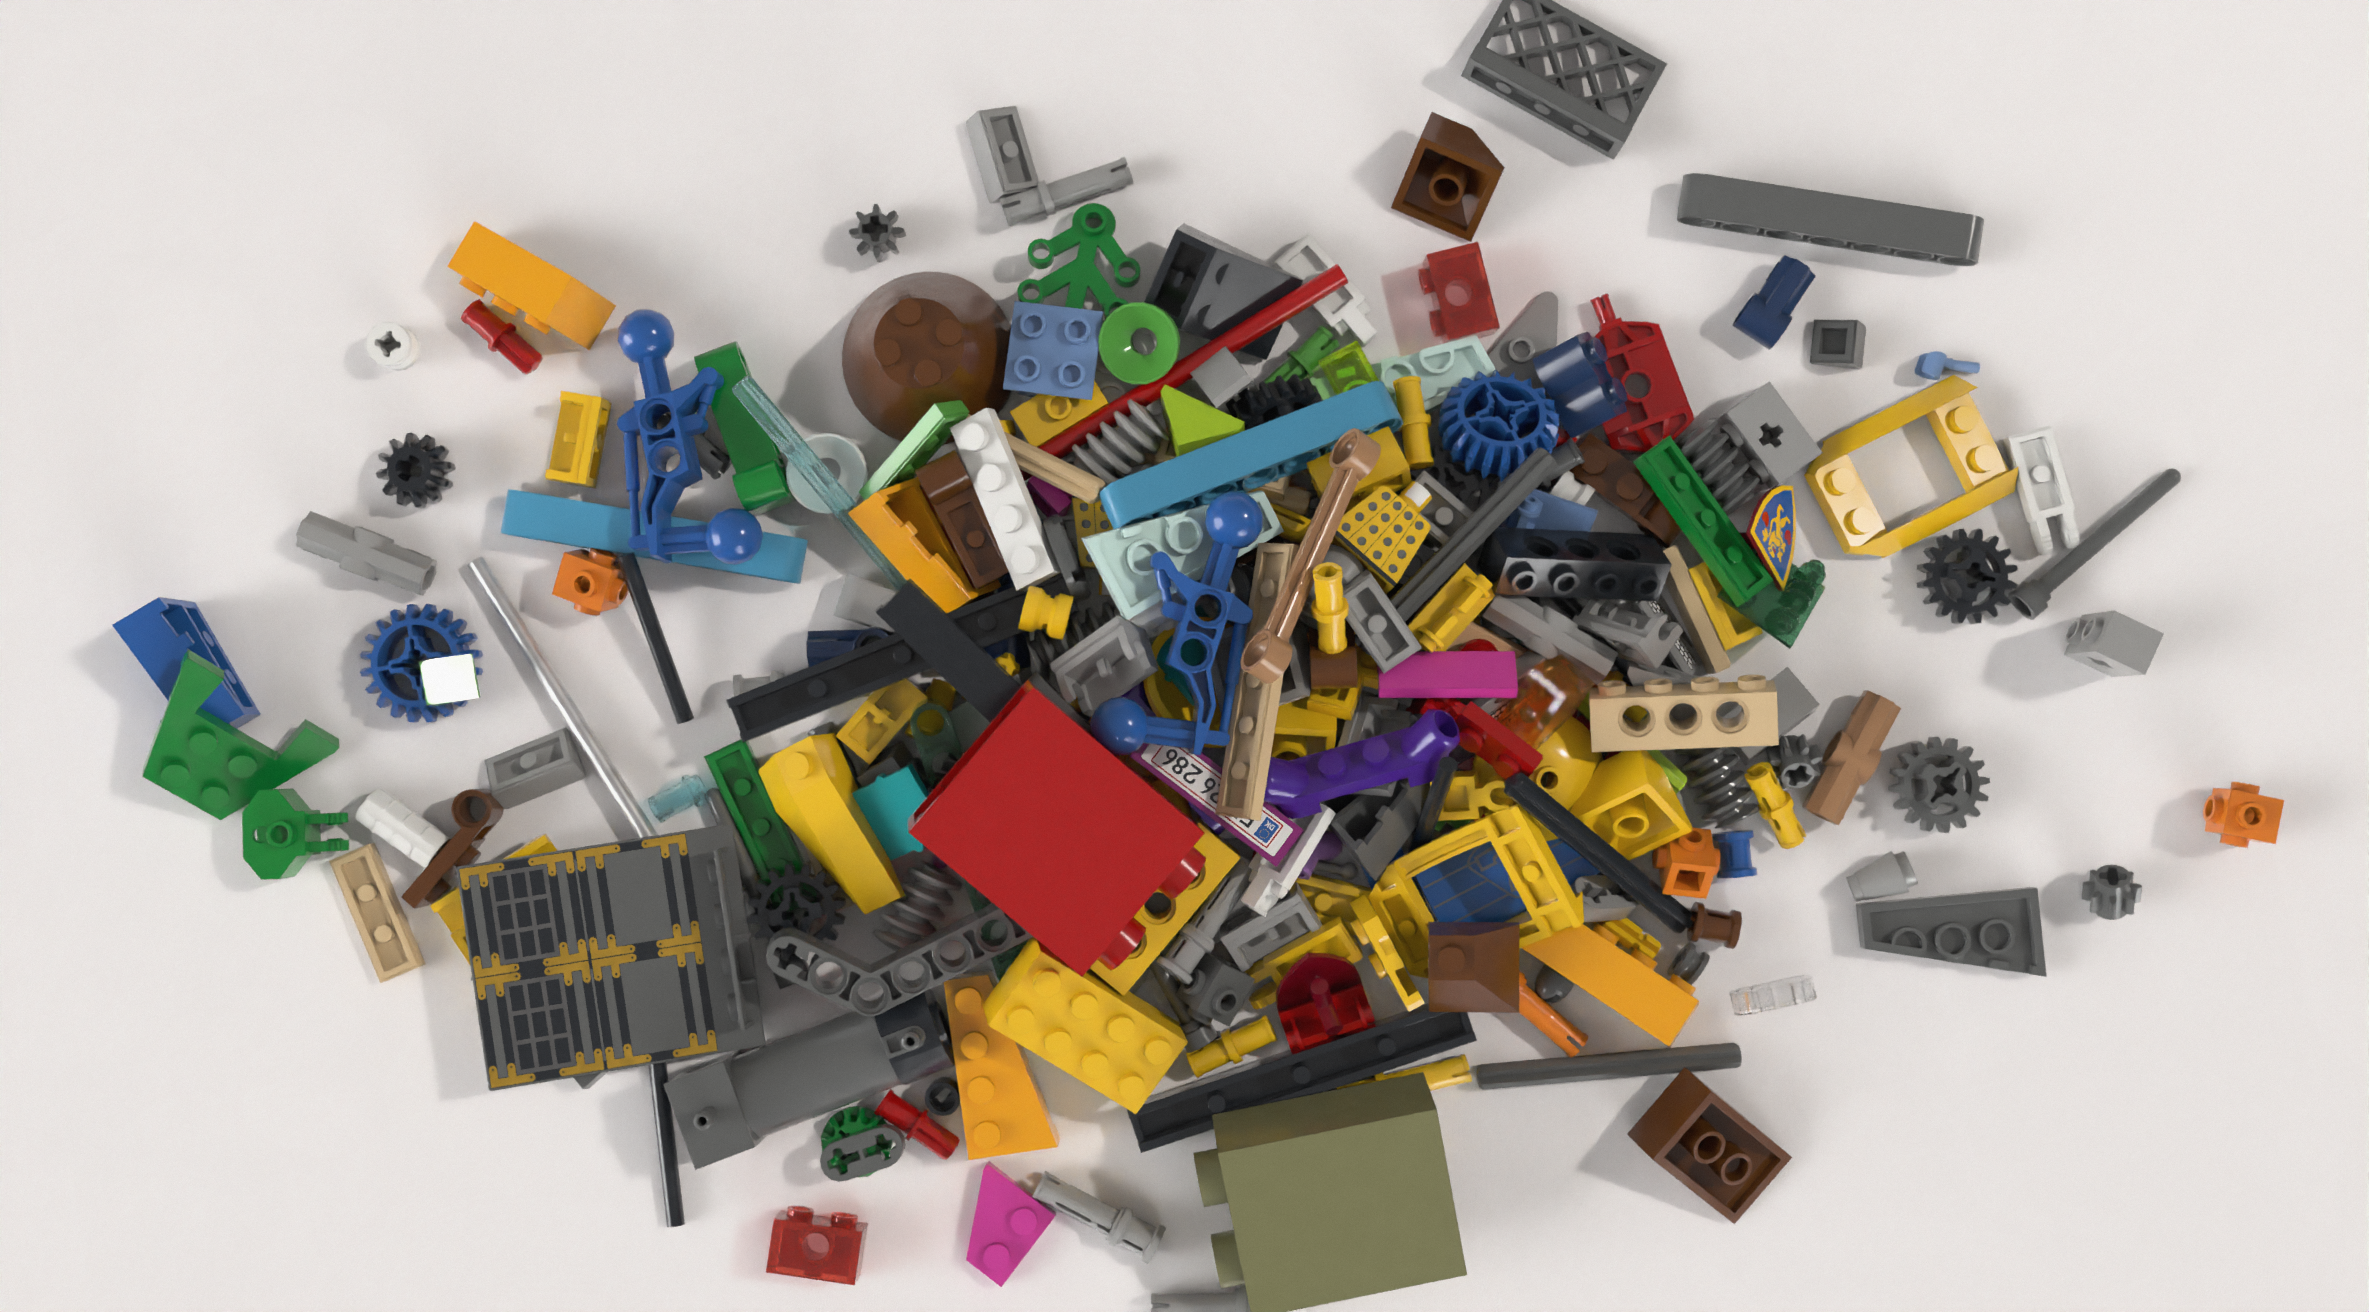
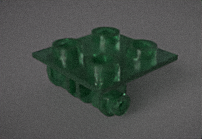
M1752 549V551L1754 552V554L1757 556V558L1759 559V561H1760V562L1762 563V565L1764 566V564H1763L1762 560L1760 559V557H1759L1758 553L1756 552V550H1755V549ZM1815 559L1803 563L1799 568L1792 563L1784 591H1778L1772 581L1738 607L1723 587L1717 597L1790 649L1825 589V586L1821 584L1826 578L1825 566L1822 562Z

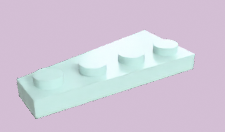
M1477 335L1421 349L1420 352L1399 358L1394 356L1382 359L1380 363L1364 366L1372 382L1381 381L1384 383L1396 408L1397 402L1393 381L1406 376L1420 377L1426 414L1441 408V404L1444 403L1451 387H1458L1463 377L1474 381L1478 371L1482 372L1486 377H1491L1495 370ZM1354 367L1336 371L1338 380L1356 375ZM1331 375L1315 379V377L1309 378L1312 385L1316 386L1323 400L1341 394ZM1351 382L1344 388L1343 392L1348 391L1353 386L1364 385L1368 382Z
M1264 491L1247 493L1261 507L1264 518L1263 528L1256 541L1248 547L1239 549L1237 558L1258 547V543H1265L1284 532ZM1210 504L1081 538L1124 619L1128 620L1163 600L1161 590H1158L1154 569L1149 564L1150 557L1154 553H1166L1179 572L1194 581L1201 579L1213 543V539L1208 534L1205 524L1206 511ZM1173 586L1170 587L1171 595L1176 593Z

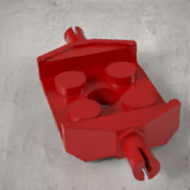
M1604 294L1601 297L1598 296L1590 300L1600 323V331L1594 337L1601 341L1607 352L1608 359L1605 362L1607 371L1612 378L1616 377L1619 379L1624 388L1626 378L1629 375H1640L1647 381L1648 391L1642 398H1635L1627 393V401L1625 402L1627 412L1603 423L1602 426L1608 439L1609 447L1618 453L1642 455L1669 435L1674 441L1695 418L1659 324L1622 321L1621 317L1616 319L1608 297L1609 295Z

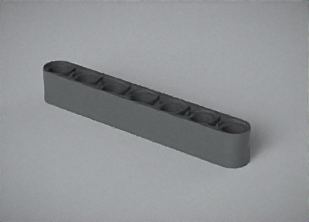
M1701 173L1683 175L1677 214L1678 222L1691 226L1954 266H1974L1978 264L1984 225L1982 217L1972 214Z

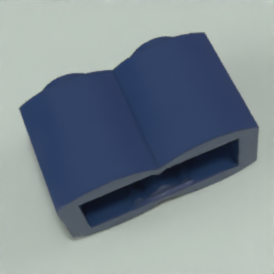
M1589 332L1576 335L1533 358L1538 377L1552 400H1555L1554 407L1556 413L1559 414V419L1571 438L1582 435L1627 412L1625 405L1627 401L1626 390L1620 380L1616 377L1612 378L1607 371L1605 362L1608 356L1605 347L1598 338H1592Z

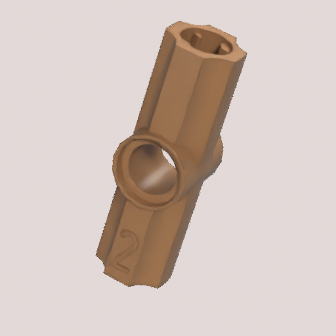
M1868 690L1863 691L1844 729L1839 730L1829 742L1821 764L1824 765L1821 775L1817 777L1802 807L1834 825L1840 824L1860 785L1866 784L1875 772L1882 754L1879 749L1901 710L1899 706L1881 695Z

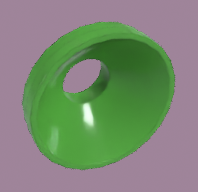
M1133 302L1122 305L1105 319L1099 334L1101 359L1106 368L1115 377L1131 384L1154 382L1165 376L1172 369L1178 358L1180 350L1178 328L1166 311L1156 305L1146 302ZM1139 328H1148L1156 335L1157 345L1150 354L1138 352L1133 345V336Z

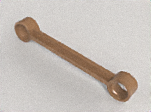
M1357 428L1350 429L1344 433L1333 447L1329 463L1334 470L1264 629L1257 632L1250 639L1242 653L1241 668L1265 684L1275 682L1287 669L1293 653L1292 646L1288 641L1313 586V569L1323 563L1358 481L1365 478L1372 471L1379 459L1381 451L1379 443Z

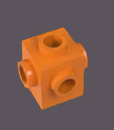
M591 548L590 551L579 549L563 553L552 595L574 602V609L579 612L597 616L600 615V612L618 608L625 600L629 590L619 563L616 561L617 556L606 550Z
M2231 782L2230 789L2213 788L2212 795L2207 798L2203 809V818L2206 821L2205 831L2220 834L2219 843L2248 848L2249 841L2276 844L2284 800L2259 795V786L2246 783Z
M1692 827V832L1653 849L1652 866L1654 869H1659L1662 894L1707 898L1713 877L1717 875L1720 867V850L1713 846L1710 829Z

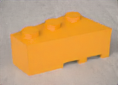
M475 221L447 266L463 276L459 284L483 298L486 291H489L495 295L491 303L515 316L517 311L521 310L527 314L523 321L547 335L552 328L588 350L591 349L616 307L615 304L571 275Z
M918 477L877 491L848 512V515L907 581L911 578L946 613L979 601L1001 587L999 580L979 590L975 588Z

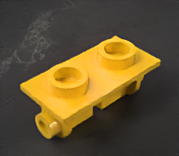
M1463 563L1407 625L1424 651H1429L1430 653L1446 651L1495 597L1491 589L1493 584L1482 574L1477 576Z

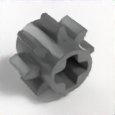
M874 204L873 212L864 215L859 211L856 212L857 218L860 221L858 228L850 229L849 234L852 238L863 240L856 249L861 256L866 254L868 250H871L877 262H881L883 258L882 253L888 251L897 255L900 253L895 245L896 239L905 237L906 232L901 227L892 226L899 217L895 210L885 216L882 214L878 204ZM881 224L887 233L880 234V241L874 242L868 233H874L876 225Z
M1803 734L1799 737L1783 735L1779 738V745L1766 748L1769 759L1768 763L1771 764L1782 789L1787 787L1792 789L1804 788L1812 782L1814 776L1821 775L1817 764L1822 760L1818 745L1809 746L1806 736Z
M2104 865L2098 868L2097 871L2090 870L2089 881L2083 882L2082 900L2090 901L2091 913H2096L2104 919L2116 920L2124 917L2126 914H2134L2135 903L2141 902L2142 885L2133 883L2134 873L2132 871L2129 872L2119 865Z

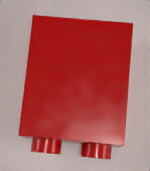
M1029 680L1021 686L907 819L908 833L1081 977L1096 960L1101 962L1110 971L1117 968L1136 948L1146 931V927L1134 918L1135 914L1157 889L1170 900L1176 898L1195 879L1206 861V857L1194 847L1205 834L1202 829L1123 760L1097 741L1090 732Z

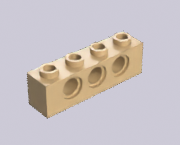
M1743 675L1738 677V682H1719V679L1716 677H1696L1691 679V684L1672 685V680L1662 678L1646 680L1644 686H1626V683L1623 681L1611 680L1600 682L1598 688H1589L1592 752L1779 745L1777 690L1774 680L1766 681V677L1763 675ZM1728 701L1736 702L1742 707L1741 712L1733 718L1721 717L1717 714V709L1721 704ZM1681 703L1689 704L1695 709L1694 715L1687 720L1675 719L1671 716L1670 711L1674 706ZM1640 705L1649 711V715L1643 721L1632 722L1624 716V712L1630 706Z

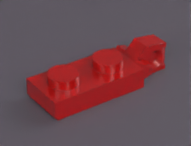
M1428 698L1420 711L1422 715L1428 709H1438L1450 714L1459 729V745L1471 753H1476L1493 766L1496 773L1504 779L1511 777L1517 772H1522L1529 778L1543 760V755L1472 701L1468 705H1464L1456 698Z

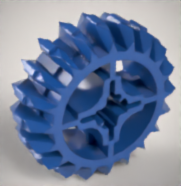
M1496 369L1491 377H1486L1480 371L1475 375L1474 381L1463 377L1458 387H1451L1444 403L1441 404L1438 431L1439 436L1442 437L1443 450L1451 451L1452 463L1465 461L1466 473L1473 469H1478L1481 471L1483 480L1492 473L1497 474L1502 482L1508 473L1512 474L1537 448L1541 447L1550 454L1552 453L1559 437L1557 432L1560 424L1559 414L1555 413V400L1545 399V388L1533 389L1531 378L1523 382L1516 380L1514 371L1508 377L1500 376ZM1475 413V416L1467 418L1469 415ZM1531 432L1528 436L1519 439L1522 437V434Z
M409 604L405 614L401 610L394 609L390 611L391 623L385 620L375 622L381 635L368 634L365 637L369 644L374 645L373 651H362L359 654L362 659L371 660V667L364 668L359 672L362 677L374 678V681L368 684L365 690L369 694L382 692L377 699L376 705L379 708H386L391 705L390 715L394 718H401L406 713L408 722L417 723L422 716L426 722H436L438 711L443 717L452 716L454 714L452 703L439 706L427 705L421 671L417 670V668L405 666L416 664L423 657L436 659L473 654L474 659H479L483 656L482 650L469 649V646L478 639L475 633L461 635L468 623L464 619H457L452 622L453 611L443 609L438 613L436 605L425 604L421 611L418 605ZM425 627L432 628L441 634L447 641L451 651L437 652L433 647L431 638L426 637ZM408 634L409 637L404 638L405 649L403 654L392 660V655L398 642ZM475 667L476 675H482L483 669ZM393 675H406L411 681L412 689L417 690L419 700L403 692L397 685ZM468 701L455 702L454 704L464 707L468 704Z

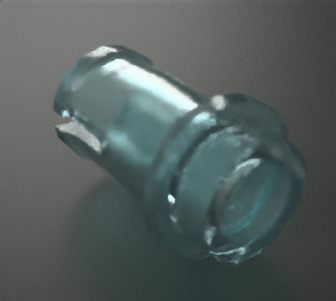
M685 774L681 777L680 783L655 796L649 797V807L654 816L658 818V821L663 823L668 818L693 805L696 807L702 806L703 800L708 798L707 789L697 774L691 777Z

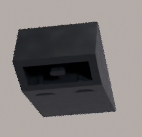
M1183 223L1174 233L1144 302L1156 305L1166 311L1178 329L1212 341L1300 287L1303 279ZM1284 323L1239 351L1267 360Z

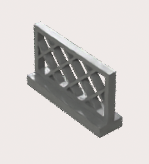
M1502 0L1479 43H1477L1469 57L1461 76L1614 160L1625 144L1667 63L1552 0H1522L1532 6L1535 18L1519 22L1514 21L1510 9L1513 0ZM1504 17L1506 25L1499 26ZM1561 21L1570 27L1573 39L1553 44L1547 24ZM1539 27L1545 46L1524 51L1518 31ZM1510 34L1516 53L1501 56L1487 48V45L1492 37ZM1596 42L1608 47L1612 60L1592 65L1585 45ZM1577 48L1583 67L1563 72L1556 52ZM1548 54L1554 74L1540 77L1532 73L1527 59ZM1637 63L1652 71L1647 82L1630 86L1624 66ZM1615 68L1621 88L1601 93L1595 73ZM1586 76L1592 95L1578 98L1570 94L1566 80ZM1641 92L1637 101H1635L1633 94ZM1620 97L1625 98L1630 113L1625 123L1608 114L1604 101Z

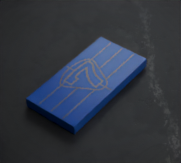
M1560 838L1546 841L1570 886L1579 877L1593 876L1600 873L1598 869ZM1491 841L1453 856L1415 875L1438 922H1505L1527 910Z

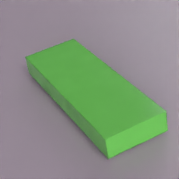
M961 400L935 403L860 489L859 493L863 499L866 500L877 491L913 479L916 476L915 470L926 465L952 435L950 427L968 417L970 411Z

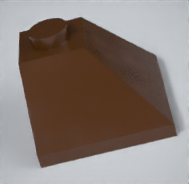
M1431 112L1391 208L1471 242L1505 167L1472 128Z
M1428 922L1429 1012L1519 1013V922Z

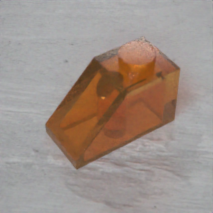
M1563 654L1557 655L1532 667L1518 688L1517 698L1510 700L1497 721L1537 750L1573 716L1595 683Z

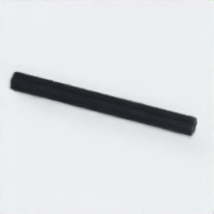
M1517 772L1511 777L1506 778L1504 793L1673 932L1682 933L1685 929H1689L1692 926V913L1671 895L1662 894V889L1658 884L1525 774Z

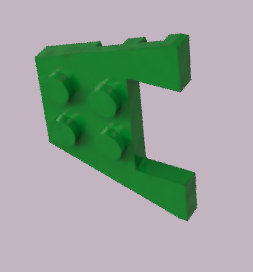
M188 650L182 659L176 682L173 684L162 720H160L143 766L142 777L215 818L222 820L248 805L259 790L275 789L339 749V739L305 719L279 750L274 751L200 708L204 701L224 680V670Z

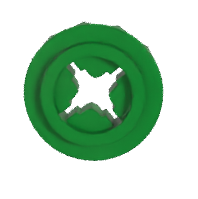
M861 1106L844 1108L835 1113L826 1123L820 1137L822 1152L830 1142L845 1136L847 1133L852 1134L865 1128L868 1129L887 1123L884 1118L874 1114L875 1111ZM879 1134L878 1142L874 1146L868 1147L867 1152L870 1154L876 1151H883L885 1157H889L892 1140H886L884 1134ZM836 1148V1155L830 1161L833 1166L840 1165L843 1171H847L848 1163L860 1157V1155L856 1151L846 1157L843 1155L841 1148ZM874 1172L859 1177H868Z

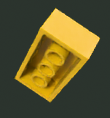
M1034 937L1028 940L983 1003L987 1023L990 1027L1135 1114L1140 1110L1188 1043L1178 1021L1129 991L1123 996L1090 968L1081 977Z

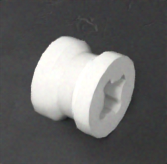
M382 322L374 326L368 333L366 350L370 358L376 363L396 371L406 370L418 360L420 342L414 333L403 328L401 325L393 322ZM392 337L395 338V339H394L393 341H391L389 344H385V343H387L389 340H391Z
M1568 471L1557 478L1547 493L1585 506L1595 489L1588 484H1579L1574 480V474Z

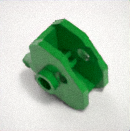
M293 788L259 790L242 812L243 859L261 880L295 877L311 855L321 854V852L349 850V840H344L343 838H331L327 841H321V824L342 825L343 823H348V812L320 813V810H311ZM256 829H257V840L255 839V835H254Z

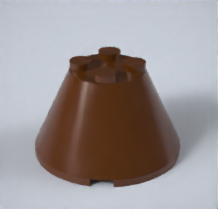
M917 272L893 279L879 287L865 299L848 326L843 343L842 367L850 397L861 414L875 428L900 442L904 440L935 403L961 400L970 411L968 413L970 415H974L985 408L995 409L998 415L1012 392L1011 390H1003L1011 331L1010 323L1003 310L987 292L959 276L942 272ZM953 435L942 446L955 442Z

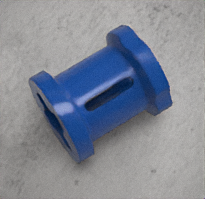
M1753 830L1713 833V840L1718 842L1720 850L1721 869L1717 873V878H1740L1757 875V868L1752 866L1750 839L1754 837Z

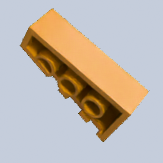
M1584 924L1576 928L1571 926L1554 932L1551 937L1522 947L1523 950L1670 1048L1699 1005V1000L1692 996L1696 990L1695 987L1675 974L1668 981L1653 971L1658 964L1637 949H1634L1631 955L1627 954L1615 946L1619 937L1599 924H1596L1593 930Z
M992 970L959 974L944 982L968 1160L1056 1148L1060 1142V1136L1055 1124H1053L1041 1089L1038 1087L1024 1047L990 1027L987 1023L983 1003L998 984Z

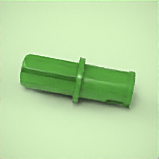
M1320 325L1317 331L1295 351L1289 350L1286 353L1288 358L1264 382H1272L1279 375L1282 376L1284 381H1287L1293 374H1297L1300 380H1303L1305 377H1313V370L1329 354L1340 347L1338 340L1335 338L1331 340L1330 338L1334 335L1327 328Z

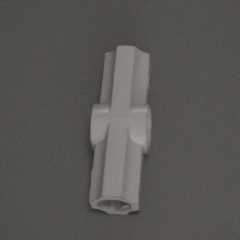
M309 512L307 517L301 521L296 533L297 547L319 555L322 558L340 563V568L374 581L380 579L418 595L425 594L426 590L432 585L436 575L437 561L429 556L396 545L393 539L360 526L353 528L316 512Z
M1495 595L1486 605L1481 617L1522 641L1520 644L1532 652L1544 656L1546 660L1554 664L1556 662L1570 669L1571 672L1597 686L1607 676L1618 655V652L1577 629L1578 624L1548 606L1543 605L1541 607L1526 596Z

